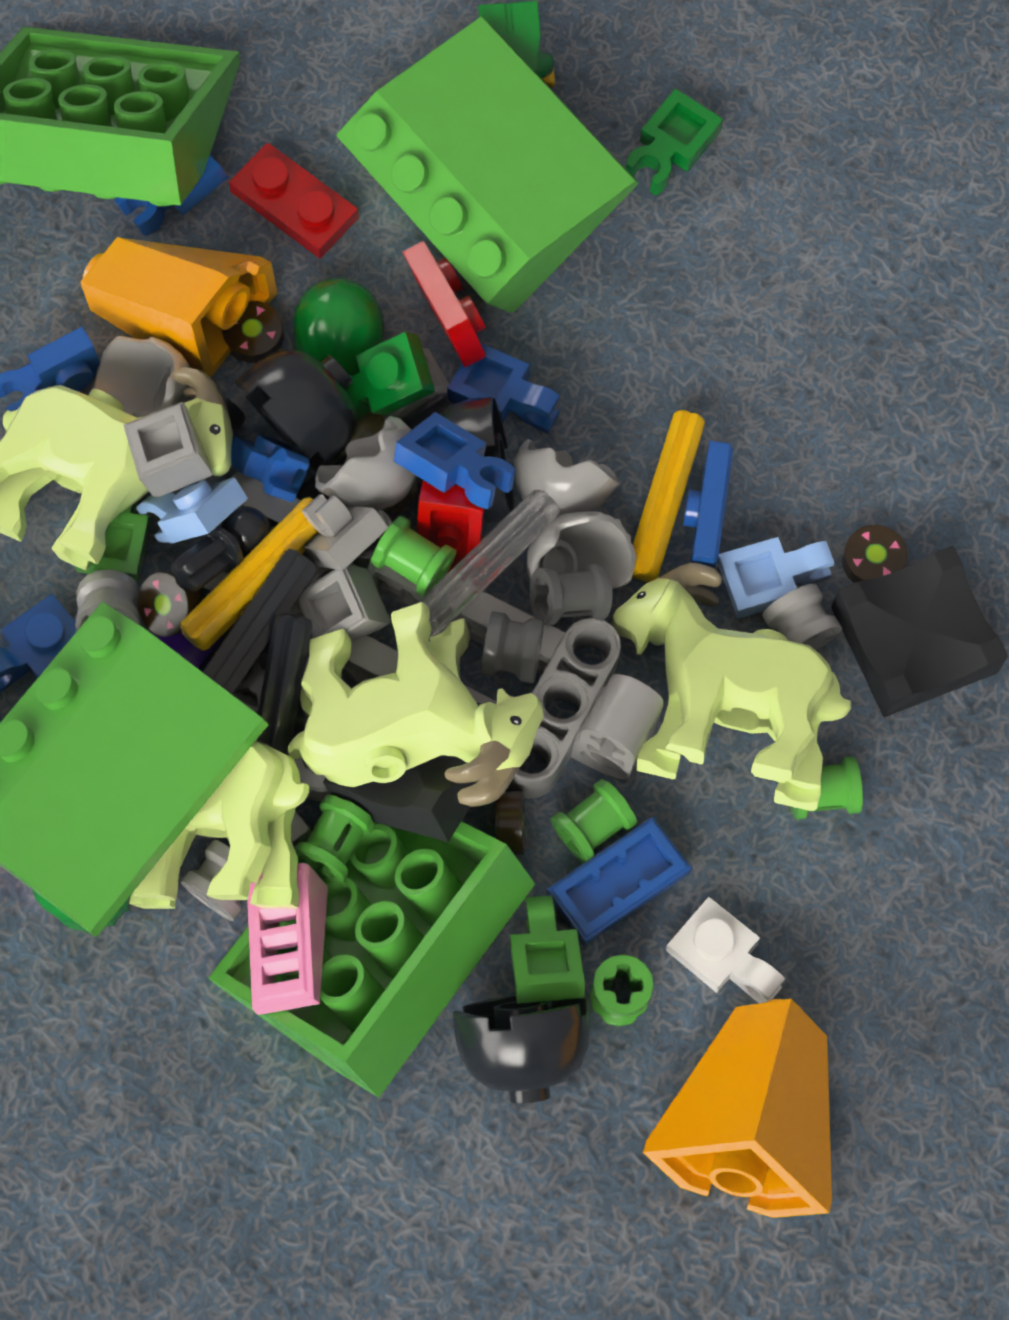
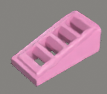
M298 863L297 884L299 903L297 909H263L250 904L252 893L257 883L250 884L248 923L252 1009L258 1015L320 1004L328 886L310 865ZM296 919V924L280 927V922ZM298 946V951L277 955V950ZM299 971V979L275 983V975Z

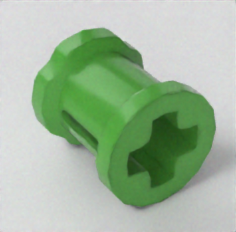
M400 515L388 527L378 542L371 557V564L378 569H382L385 566L391 568L414 583L418 595L427 598L445 577L454 561L456 550L449 545L440 548L412 530L410 528L411 521Z
M844 756L839 764L822 765L821 796L817 809L809 811L791 806V812L795 820L806 819L808 812L846 809L849 814H859L862 811V780L856 757Z
M600 779L593 785L594 793L565 814L558 811L550 817L556 834L583 864L594 857V849L619 830L630 831L637 825L636 816L625 798L610 782Z
M326 795L319 805L322 814L306 842H298L294 849L298 856V863L310 865L318 876L325 880L342 883L349 873L345 865L362 836H369L376 825L372 821V817L354 803L334 795Z
M624 954L612 956L601 963L595 972L590 992V1001L593 1011L599 1014L605 1023L618 1027L631 1025L638 1016L646 1011L654 984L652 974L645 963L636 957ZM615 978L626 979L627 989L636 991L631 993L628 1004L616 1003L615 992L609 991Z

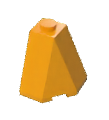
M117 237L104 253H98L90 260L80 282L89 309L135 339H149L152 336L168 342L183 354L190 368L202 370L210 378L231 353L229 346L224 341L222 329L227 330L240 319L249 301H260L269 305L278 293L272 263L263 257Z
M771 999L765 1003L736 1007L646 1140L643 1153L680 1188L708 1196L711 1184L726 1193L740 1197H750L746 1209L771 1218L830 1213L832 1177L827 1035L792 999Z

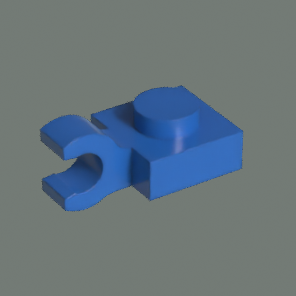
M80 327L28 354L30 364L17 370L1 373L0 398L14 391L24 393L19 401L6 407L7 410L12 412L21 406L25 397L37 390L62 385L79 392L87 387L93 380L94 375H96L100 362L94 345L84 328Z
M480 343L486 357L466 368L461 363L447 387V398L450 402L458 403L472 398L493 397L497 400L503 422L511 410L526 424L549 433L559 416V410L555 409V406L560 399V395L547 387L528 382L530 364Z
M258 434L255 442L236 435L233 437L231 450L232 465L241 474L259 480L263 484L264 492L268 495L288 502H294L309 467L307 457L292 452V447L272 437Z
M53 594L0 630L4 641L9 645L0 648V693L29 671L37 680L76 633L75 620Z

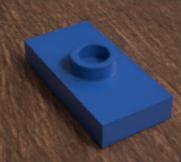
M709 440L700 491L689 489L683 526L695 528L690 563H700L714 569L719 556L733 448H731L730 443Z
M651 817L547 888L546 895H552L554 906L569 927L577 929L578 939L585 947L690 874L692 868L655 818Z

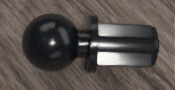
M238 507L221 522L220 526H216L208 534L201 535L200 542L173 561L171 570L176 577V584L181 589L188 588L196 592L222 572L230 573L242 562L243 557H246L271 532L267 517L254 507Z

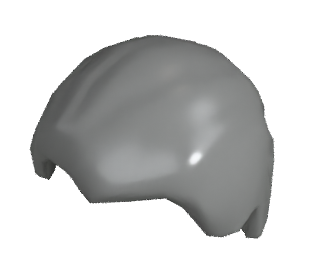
M116 336L103 352L92 389L102 390L114 397L124 407L123 412L137 418L145 417L180 402L190 401V398L183 394L184 389L190 386L177 382L173 377L175 369L182 367L190 368L183 354L164 340L152 336L149 339L143 340Z
M389 416L385 420L383 429L377 434L353 440L346 445L345 452L347 458L342 466L321 465L316 473L315 487L329 498L332 495L336 496L346 506L369 507L378 511L395 505L406 497L416 480L415 474L393 462L396 442L408 434L411 429L401 419Z
M529 439L522 443L513 460V466L516 470L514 480L522 500L535 514L549 521L566 513L596 512L621 485L618 477L608 466L604 464L599 465L590 459L573 465L572 457L565 450L555 451L553 448L536 449L533 441Z
M581 511L560 515L544 524L528 548L526 569L531 580L533 572L537 568H550L555 570L556 573L579 572L589 564H601L610 577L612 589L628 584L632 580L637 557L634 552V546L631 544V535L626 533L620 519L613 518L609 514L602 512Z

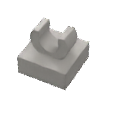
M319 494L302 510L308 522L319 532L303 547L318 567L343 571L388 529V526L374 508L350 505L346 507L334 495L327 500L323 494Z

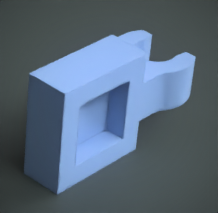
M235 477L210 485L206 479L186 486L176 495L172 492L160 497L149 495L136 509L140 514H146L147 512L156 514L161 519L157 522L161 530L154 535L159 542H170L172 544L210 533L243 504L248 497Z
M779 537L721 553L718 556L717 562L737 619L765 611L777 599L797 589V583L805 585L830 578L832 574L829 567L835 564L827 541L816 542L784 553Z

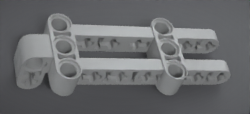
M240 472L234 473L231 477H235L248 497L240 506H250L260 510L267 517L271 531L301 501L295 497L294 502H288L268 495L264 492L263 484L259 480L245 476ZM382 510L376 511L389 527L392 521L388 514ZM382 533V534L378 537L379 540L381 539V537L383 536L384 533ZM375 549L363 551L349 564L368 570L379 593L407 607L420 602L425 603L429 607L430 618L446 627L450 622L464 618L470 631V639L482 645L485 644L492 611L506 613L511 621L522 623L530 618H535L447 573L433 593L427 598H423L416 593V585L387 566L378 569L371 564V557ZM306 551L302 553L311 558ZM314 563L317 567V572L308 586L334 569L318 567ZM222 572L200 589L202 600L229 573ZM296 602L289 614L303 616ZM595 618L582 619L574 623L566 633L551 625H544L537 672L542 674L532 693L542 702L544 717L536 733L531 752L540 754L545 758L548 767L536 774L525 773L518 769L508 789L523 790L524 798H539L549 793L556 785L570 757L611 778L628 780L637 765L638 754L645 742L652 737L659 724L664 704L661 696L650 686L637 679L622 674H615L621 649L620 637L615 628L606 621L596 620ZM367 635L351 641L350 658L343 667L341 675L361 683L375 677L396 673L398 651ZM591 646L602 651L606 659L599 664L588 665L578 660L574 653L582 647ZM464 685L473 695L476 702L482 704L486 702L497 703V701ZM554 699H564L571 702L578 712L570 718L558 719L547 713L544 706Z

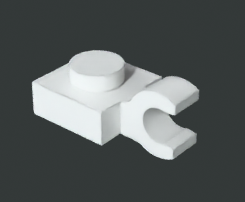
M710 897L704 901L667 944L666 951L716 993L728 979H731L758 1003H765L774 999L782 989L781 984L785 980L771 965L750 955L758 945L760 937Z

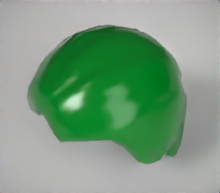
M329 278L320 281L303 293L300 302L295 307L293 325L296 350H304L320 362L330 355L348 374L356 375L360 373L356 355L383 342L384 321L380 305L369 289L355 281H349L345 278Z

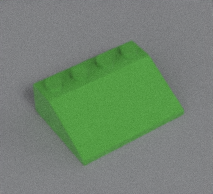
M482 16L378 89L336 134L339 140L487 304L510 313L517 310L639 184Z
M22 27L0 52V184L13 183L36 186L49 192L66 190L89 193L102 199L119 197L149 201L156 206H181L204 174L240 65L239 52Z
M101 602L0 722V866L94 937H97L266 729L268 723L148 630L106 603Z
M462 821L449 842L374 822L376 826L369 836L361 837L345 866L348 868L349 873L342 883H334L321 878L328 886L320 1004L258 1015L327 1066L378 1098L535 885L507 844ZM296 919L280 922V927L296 924ZM248 925L209 976V979L257 1014L252 1009ZM298 946L277 950V955L298 951ZM299 971L275 975V983L299 979Z

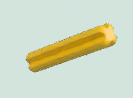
M678 410L673 414L633 542L634 552L637 557L632 575L634 579L651 582L659 576L704 430L705 420L699 414L690 413L686 410Z
M310 497L302 499L181 622L182 634L190 643L202 651L209 649L237 621L283 552L287 549H292L302 554L305 551L303 547L319 533L302 513V510L314 499Z

